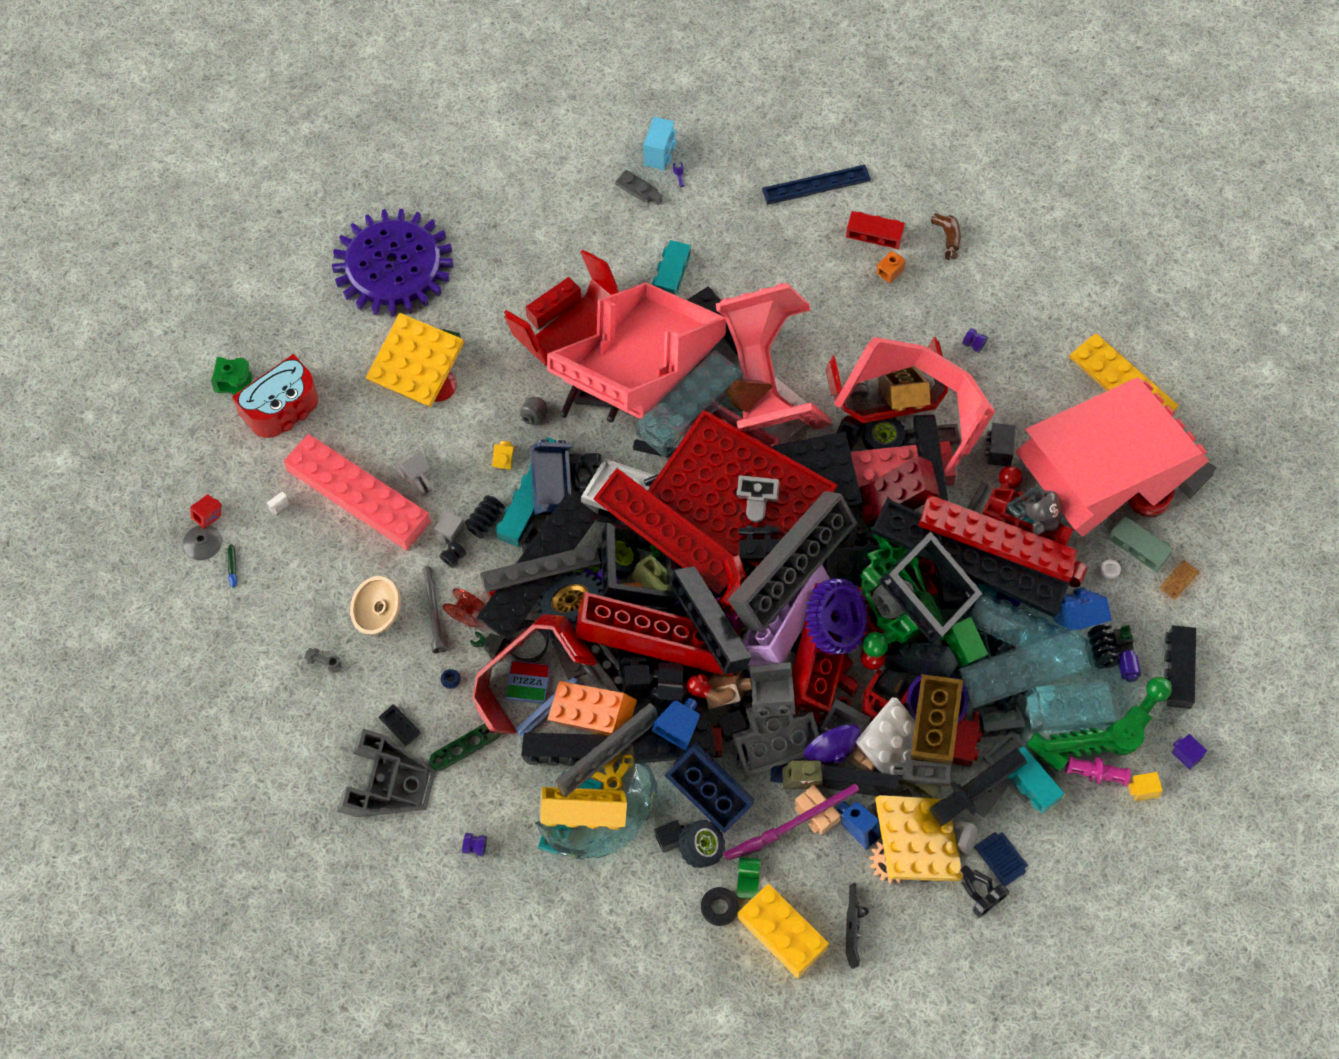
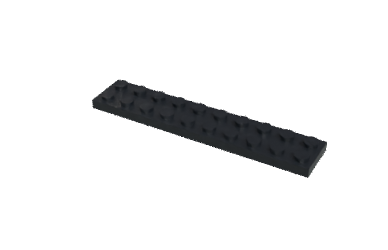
M889 498L886 499L871 531L872 534L908 550L919 538L931 532L971 580L1053 618L1056 617L1070 582L1068 583L918 526L921 513ZM924 548L917 554L935 562Z

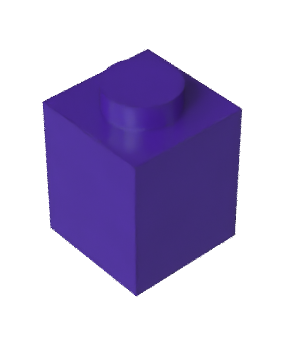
M1188 734L1185 738L1181 736L1174 742L1173 746L1175 748L1172 754L1190 770L1205 756L1207 750Z

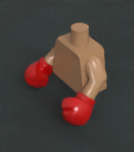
M706 671L711 673L709 680L705 675L699 674L698 676L690 677L686 684V690L689 694L703 699L706 698L709 709L739 702L742 700L745 691L752 690L751 678L744 679L741 671L733 673L732 677Z

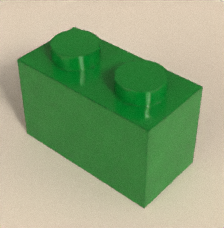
M971 617L954 624L944 634L945 641L949 644L959 662V667L988 655Z

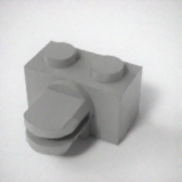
M421 451L411 452L394 463L396 467L394 471L400 479L403 478L412 482L422 497L426 495L424 488L427 492L432 491L431 485L424 476L431 467Z
M739 475L737 497L738 499H747L746 515L750 521L760 522L764 519L767 502L778 503L779 479Z

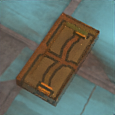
M1183 560L1162 583L1159 589L1176 600L1199 574V571Z

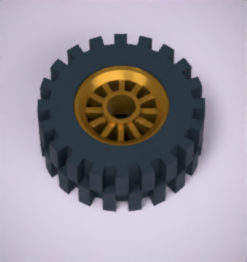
M574 572L571 577L566 574L563 575L564 579L560 581L558 578L553 580L554 585H549L546 592L540 593L541 599H537L538 607L536 608L539 616L541 617L543 614L565 616L576 630L578 608L584 593L588 592L603 596L601 581L596 579V576L593 574L589 576L586 572H583L581 576L578 572ZM546 629L553 640L556 639L557 642L561 643L553 630Z

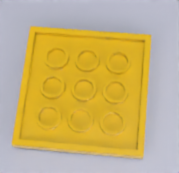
M399 313L366 379L431 408L465 341Z
M883 795L875 798L889 879L960 881L963 879V874L960 872L961 864L953 822L951 820L945 825L940 826L929 811L930 807L942 799Z

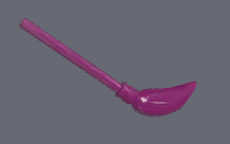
M854 784L775 829L773 827L762 833L761 836L753 837L723 852L725 858L732 860L761 850L766 844L769 845L774 843V841H778L779 836L857 793L859 788Z

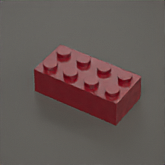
M917 455L860 488L863 501L861 509L864 523L874 527L887 498L915 510L925 504L928 495L940 496L932 462Z

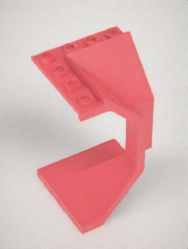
M787 283L778 284L776 287L762 288L753 293H744L734 298H725L720 303H716V309L725 317L736 345L742 379L760 380L772 385V388L747 412L743 411V420L737 421L738 429L742 432H748L800 419L814 430L833 426L832 419L811 402L795 407L778 394L770 346L785 320L790 316L811 311L810 303Z
M873 337L867 344L834 405L841 408L863 381L912 366L917 367L957 392L962 443L947 465L944 473L947 474L950 468L954 470L964 454L969 455L994 415V409L971 374L926 346Z

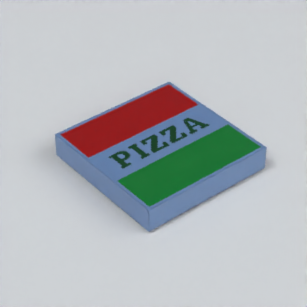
M511 660L505 700L544 704L551 665Z

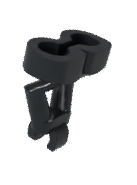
M599 453L569 454L570 469H572L570 477L574 489L580 491V498L596 473L594 469L599 468L602 463V456ZM580 468H587L589 473L587 482L580 481L578 477Z
M967 865L961 868L960 872L963 874L961 884L969 896L976 901L973 913L978 918L984 916L993 906H996L1009 895L1010 891L1003 884L993 888L992 878L978 870L972 872ZM976 880L986 884L988 894L983 898L974 888L973 883Z

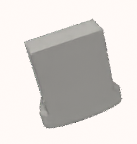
M956 821L953 826L954 829L962 832L958 847L963 854L970 856L978 830L972 823Z

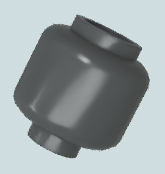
M530 397L521 406L519 412L526 424L537 425L546 416L548 409L546 402L542 398Z

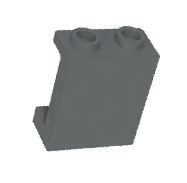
M791 662L750 666L754 718L796 714Z

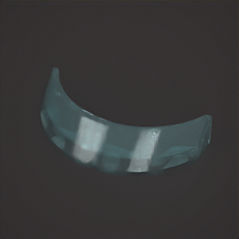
M645 763L636 764L631 786L625 795L627 801L625 827H620L617 830L609 829L606 826H599L596 829L586 827L578 830H558L548 827L540 821L535 822L549 845L564 855L576 859L591 857L600 858L612 854L618 848L628 844L638 834V829L644 820H648L651 814L650 808L654 792L657 793V783L652 770Z

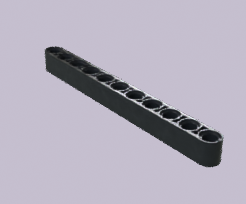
M914 415L913 428L917 454L932 462L940 495L938 498L948 501L935 415ZM934 562L941 609H957L964 602L963 594L938 564Z

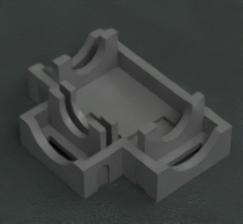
M753 707L746 709L751 728L732 734L740 757L742 772L746 777L756 772L771 769L777 765L789 763L794 759L804 758V752L812 742L807 723L810 722L814 740L819 737L813 712L809 709L796 714L754 718ZM743 744L746 748V752L750 762L749 764H747L745 760V756L741 746Z

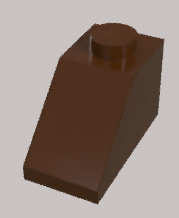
M737 379L725 392L736 409L747 412L772 388V385L760 380Z

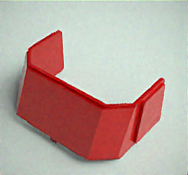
M580 251L591 276L586 295L535 335L528 322L508 310L504 311V318L512 335L546 366L548 353L597 335L598 300L619 292L608 263L587 251Z
M933 337L927 348L943 357L940 341ZM834 355L831 356L825 371L830 394L834 396V401H836L842 390V385ZM934 378L935 385L930 390L931 405H925V408L921 409L907 407L904 411H895L890 405L852 411L846 407V403L843 404L841 409L862 423L936 410L948 393V386Z
M543 614L476 674L472 700L476 704V710L490 731L509 734L517 732L489 688L492 668L505 659L518 646L524 644L525 640L538 629L553 630L573 662L592 666L597 664L594 655L584 640L575 638L576 630L565 616Z

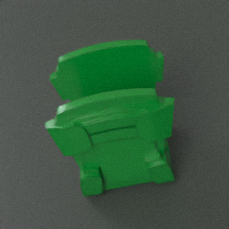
M216 357L214 372L211 378L214 392H228L235 395L252 383L249 361H246L245 358L227 360L226 358Z

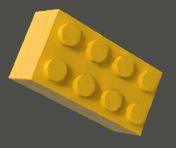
M541 787L540 819L541 823L546 826L554 827L557 824H564L567 827L575 828L578 825H585L591 829L606 826L612 830L625 827L627 801L624 791L576 788L565 797L560 793L558 787Z
M769 883L738 912V919L797 978L828 950L829 943Z

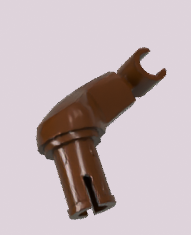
M934 213L931 223L943 227L946 234L947 249L944 251L943 257L950 260L951 256L955 260L958 257L955 251L959 250L961 241L959 222L952 215L946 217Z

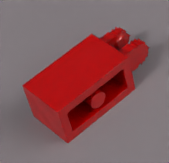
M975 710L972 717L973 721L965 720L967 717L966 712L964 718L957 724L953 764L971 767L973 761L977 762L979 749H975L976 742L980 743L982 731L979 730L980 723H978L980 711Z

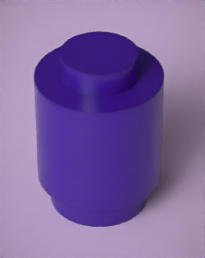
M1132 650L1121 652L1118 658L1121 678L1126 679L1127 682L1138 680V677L1142 675L1138 656Z

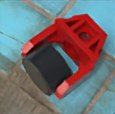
M878 669L862 694L861 712L871 717L870 722L874 720L889 702L873 692L874 684L880 693L889 698H897L902 705L907 701L909 683L900 674L889 669H884L883 672Z

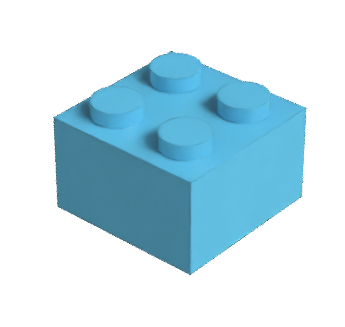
M653 117L643 144L645 166L665 170L666 164L670 165L672 158L670 153L671 150H675L677 140H675L677 129H674V121Z

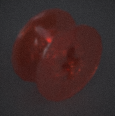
M454 588L452 593L458 601L455 605L445 603L443 605L444 611L453 619L469 627H476L477 621L472 614L474 611L481 612L485 604L470 592Z

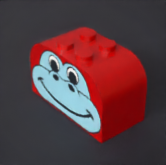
M292 354L233 395L232 399L238 415L255 434L263 438H272L284 431L291 430L299 420H305L309 413L316 408L319 396L312 374Z

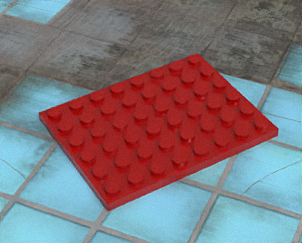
M703 410L647 491L732 555L737 556L739 555V540H747L746 535L739 536L738 528L746 527V525H752L753 527H764V525L778 526L779 534H771V539H779L780 542L824 491L834 493L837 489V484ZM739 475L779 479L778 503L767 502L765 517L760 522H752L748 519L746 515L747 499H738L737 497ZM753 535V540L765 539L764 535ZM762 561L742 562L756 569Z

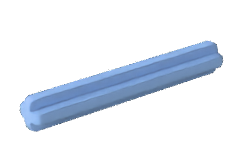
M571 678L568 683L580 685L576 678ZM555 694L516 728L520 736L523 737L524 732L530 733L549 715Z

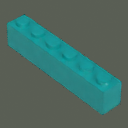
M546 437L545 439L549 440V443H554L555 441H557L549 437ZM531 461L528 473L522 476L521 486L519 490H515L512 497L513 501L511 505H507L504 511V518L498 522L495 530L499 540L516 547H520L519 542L536 516L534 515Z

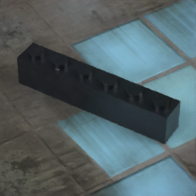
M695 566L674 570L668 584L724 675L746 670L752 657L742 643L740 636L732 627L730 620L727 619L722 611L721 606L712 595L711 590L707 587L701 574H699Z

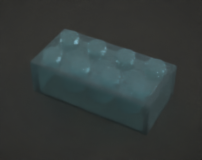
M1109 682L1035 687L1025 693L1033 733L1103 728L1117 722Z

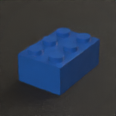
M1085 587L1074 589L1073 593L1065 594L1059 611L1053 620L1063 627L1077 631L1112 621L1107 597L1085 589Z

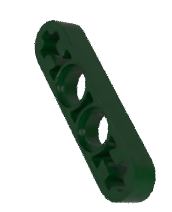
M484 723L432 753L429 759L431 767L436 771H442L500 737L501 733L496 732L492 734ZM481 731H483V733L486 734V740L483 739V736L480 733ZM473 736L479 737V744L471 745L469 743L470 738ZM456 746L463 749L462 753L458 756L451 753V750ZM444 752H448V755L451 758V760H448ZM435 758H444L442 760L443 764L439 765L438 763H435Z

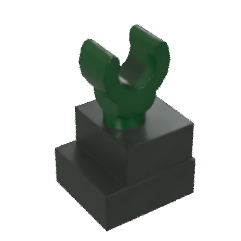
M1130 625L1114 629V635L1111 638L1115 639L1113 646L1117 647L1115 653L1128 650L1133 651L1134 640Z
M475 632L476 637L480 639L476 642L470 640L473 647H484L491 659L506 647L505 639L492 633L486 639L480 632Z

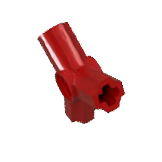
M739 555L722 560L729 582L727 584V591L719 603L721 609L729 614L735 613V610L728 599L748 578Z

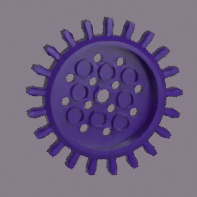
M383 209L381 213L382 221L376 223L367 214L365 215L367 227L364 229H360L354 223L350 225L352 232L356 235L353 239L344 235L339 237L341 244L348 247L347 250H333L334 258L345 259V263L332 264L333 273L346 272V275L335 279L337 287L350 283L351 287L343 292L345 299L348 300L358 293L360 297L356 301L357 308L361 310L367 301L373 302V315L379 313L381 305H389L388 309L391 317L396 314V305L405 304L406 310L411 314L413 313L411 301L419 299L425 307L428 306V298L425 295L428 290L438 296L442 294L441 287L435 284L436 280L450 281L449 273L440 271V268L454 267L453 258H440V255L452 253L451 243L442 246L437 245V243L446 239L445 231L442 230L432 236L430 232L436 227L435 221L431 219L424 227L420 226L421 215L419 212H416L413 219L408 221L405 220L403 209H399L397 219H389L386 209ZM391 256L397 258L394 262L387 261Z

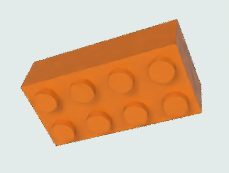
M559 681L547 720L563 727L609 736L632 718L637 700L620 692Z

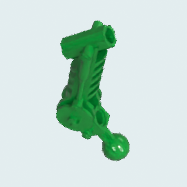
M1163 677L1151 678L1146 685L1147 696L1141 704L1131 707L1123 719L1118 720L1109 727L1107 726L1105 731L1098 728H1090V731L1082 729L1080 733L1070 731V734L1059 733L1060 736L1051 734L1049 735L1051 740H1047L1038 732H1035L1025 747L1057 772L1065 766L1070 758L1066 754L1074 757H1082V754L1090 756L1092 753L1102 754V751L1122 756L1131 754L1144 741V729L1153 718L1149 715V712L1157 702L1166 701L1172 693L1171 683Z

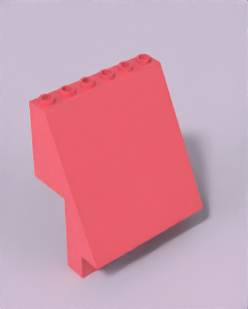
M645 282L598 300L597 335L548 353L547 371L563 378L564 382L574 385L644 420L725 336L726 319L717 313Z
M1137 377L1026 428L1025 430L1031 436V439L1015 451L1045 491L1051 490L1058 494L1061 500V513L1082 537L1136 493L1140 492L1154 506L1209 462V459L1205 456L1207 451L1200 443L1198 445L1194 443L1196 438L1190 431L1185 432L1183 430L1186 426L1179 418L1175 420L1172 417L1175 413L1168 405L1165 407L1162 405L1164 400L1158 393L1153 394L1151 392L1154 388L1147 380L1143 382Z

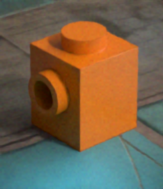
M891 251L877 264L876 274L890 284L904 271L906 261L901 255Z

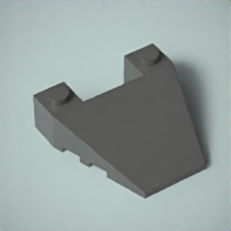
M362 729L358 734L353 754L372 759L365 789L362 791L347 786L342 792L337 812L354 817H365L426 810L436 770L417 757H413L405 752L402 747L389 741L383 734ZM431 772L430 778H429V782H428V786H427V790H426V794H425V798H424V802H423V806L421 807L422 801H423V797H424V793H425V789H426V785H427V781H428V777H429V773Z

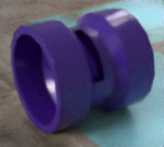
M970 328L962 344L967 347L971 346L974 351L980 353L988 337L984 334L980 335L975 329Z
M466 832L463 839L462 853L470 854L473 852L477 856H484L487 836H474L473 833Z

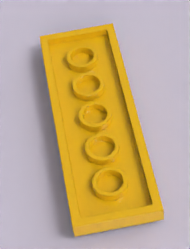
M1097 333L1092 335L1069 356L1072 361L1106 391L1139 377L1143 382L1147 380L1154 388L1151 391L1153 394L1158 393L1164 400L1162 403L1164 407L1168 405L1173 412L1179 407L1176 402Z

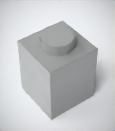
M446 510L434 528L436 539L443 544H450L451 541H455L464 528L463 519Z

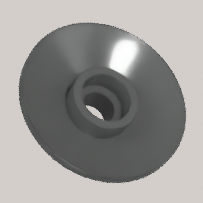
M200 525L187 532L183 540L185 553L195 560H206L213 557L222 545V537L219 531L212 526H208L205 529ZM199 538H204L202 542H198Z

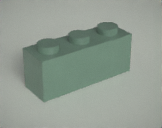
M1125 515L1111 531L1108 540L1156 573L1168 560L1173 551V548L1166 541H1161L1150 530L1142 528L1134 519L1128 518Z

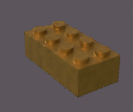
M912 366L878 377L879 392L895 411H904L907 407L921 409L925 408V405H931L929 381L917 367Z
M922 674L910 760L951 764L952 766L963 680Z

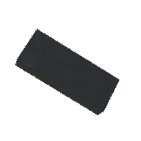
M829 765L824 766L822 779L824 787L827 789L843 791L856 784L859 788L857 792L859 794L899 796V775Z

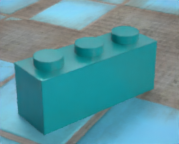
M673 240L669 241L668 246H665L663 249V261L658 263V275L653 277V286L677 296L691 255V245Z
M1023 746L1019 751L1025 757L1027 764L1008 778L1014 780L1021 794H1026L1030 799L1032 807L1044 814L1060 802L1065 793Z

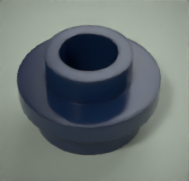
M448 669L442 673L440 680L445 688L453 689L460 684L461 677L456 670ZM454 677L453 682H448L447 679Z

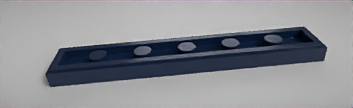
M864 164L763 187L762 192L766 204L769 205L869 182L871 178Z

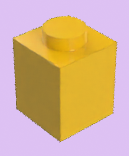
M1158 772L1135 775L1130 783H1128L1129 794L1134 796L1135 801L1159 798L1163 792Z

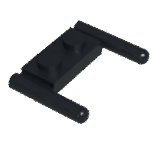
M572 385L560 416L566 418L573 402H575V404L611 407L607 421L612 423L619 408Z

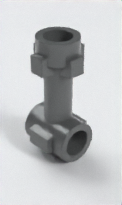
M309 648L305 654V659L309 663L313 664L314 661L324 664L328 666V670L331 673H336L342 669L339 657L331 656L328 658L319 654L320 651L317 648Z

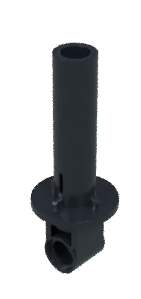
M1015 748L964 786L951 781L950 785L953 793L929 808V811L940 826L951 821L964 809H967L972 815L976 814L973 802L1026 765L1025 757Z

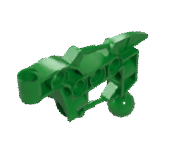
M873 534L881 549L867 554L871 559V564L862 571L861 591L877 618L876 626L884 631L883 634L879 632L869 633L863 640L865 653L870 657L877 658L887 652L888 644L895 640L903 644L921 634L922 631L906 613L895 620L879 615L871 594L881 585L878 580L887 572L886 569H890L905 554L907 549ZM914 557L898 575L913 585V593L942 625L943 620L939 609L932 599V595L927 593L923 583L924 580L918 566L919 560ZM905 569L914 570L918 583H920L922 592L911 579V577L908 575V573L905 571Z

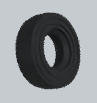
M715 887L704 894L701 900V913L707 922L712 925L723 926L732 922L737 916L739 904L732 891L723 887ZM714 900H725L728 904L727 911L723 914L713 912L711 905Z

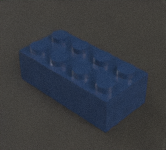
M696 742L665 772L664 776L724 834L754 804L755 799Z

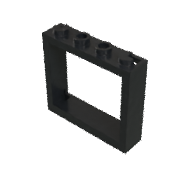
M607 522L601 533L603 597L672 609L676 601L679 600L668 583L674 570H677L678 564L666 555L667 591L616 584L615 539L652 544L627 525Z
M931 532L919 538L878 580L930 642L943 637L983 594ZM923 548L966 597V600L942 625H940L898 575Z

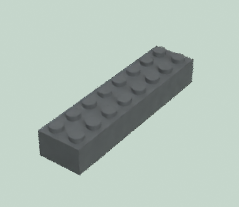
M824 491L728 599L746 629L763 632L856 526L857 522L841 494Z

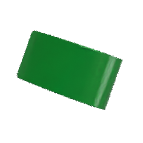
M739 857L737 898L752 899L758 894L760 859Z

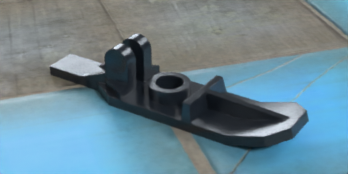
M857 883L849 885V905L846 917L845 953L849 966L852 969L859 967L860 964L858 939L862 935L857 934L860 928L858 918H863L869 913L867 907L859 905L856 896Z

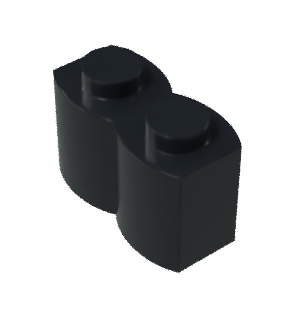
M659 662L658 667L653 670V680H656V686H653L652 698L655 699V705L670 706L674 701L681 703L683 664Z

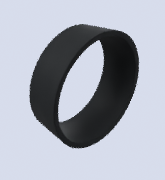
M524 620L516 632L528 628L535 621ZM546 629L537 630L543 635L546 642L544 650L539 655L525 659L517 657L511 652L512 658L516 661L531 663L540 660L545 655L549 643ZM505 639L506 646L510 644L511 639L509 641Z

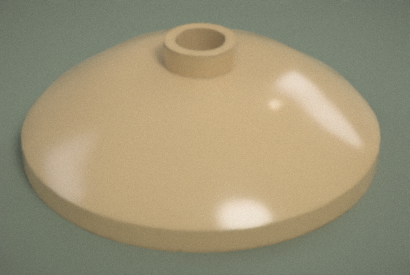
M374 576L365 580L356 589L351 600L350 616L354 626L360 632L368 635H377L386 631L394 623L401 604L400 592L396 584L386 577Z

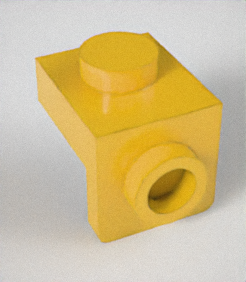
M501 440L500 444H494L492 467L511 470L516 446L511 445L510 441Z

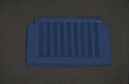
M994 832L974 846L978 854L1005 887L1026 873L1024 868L1028 864L1003 832L999 835Z

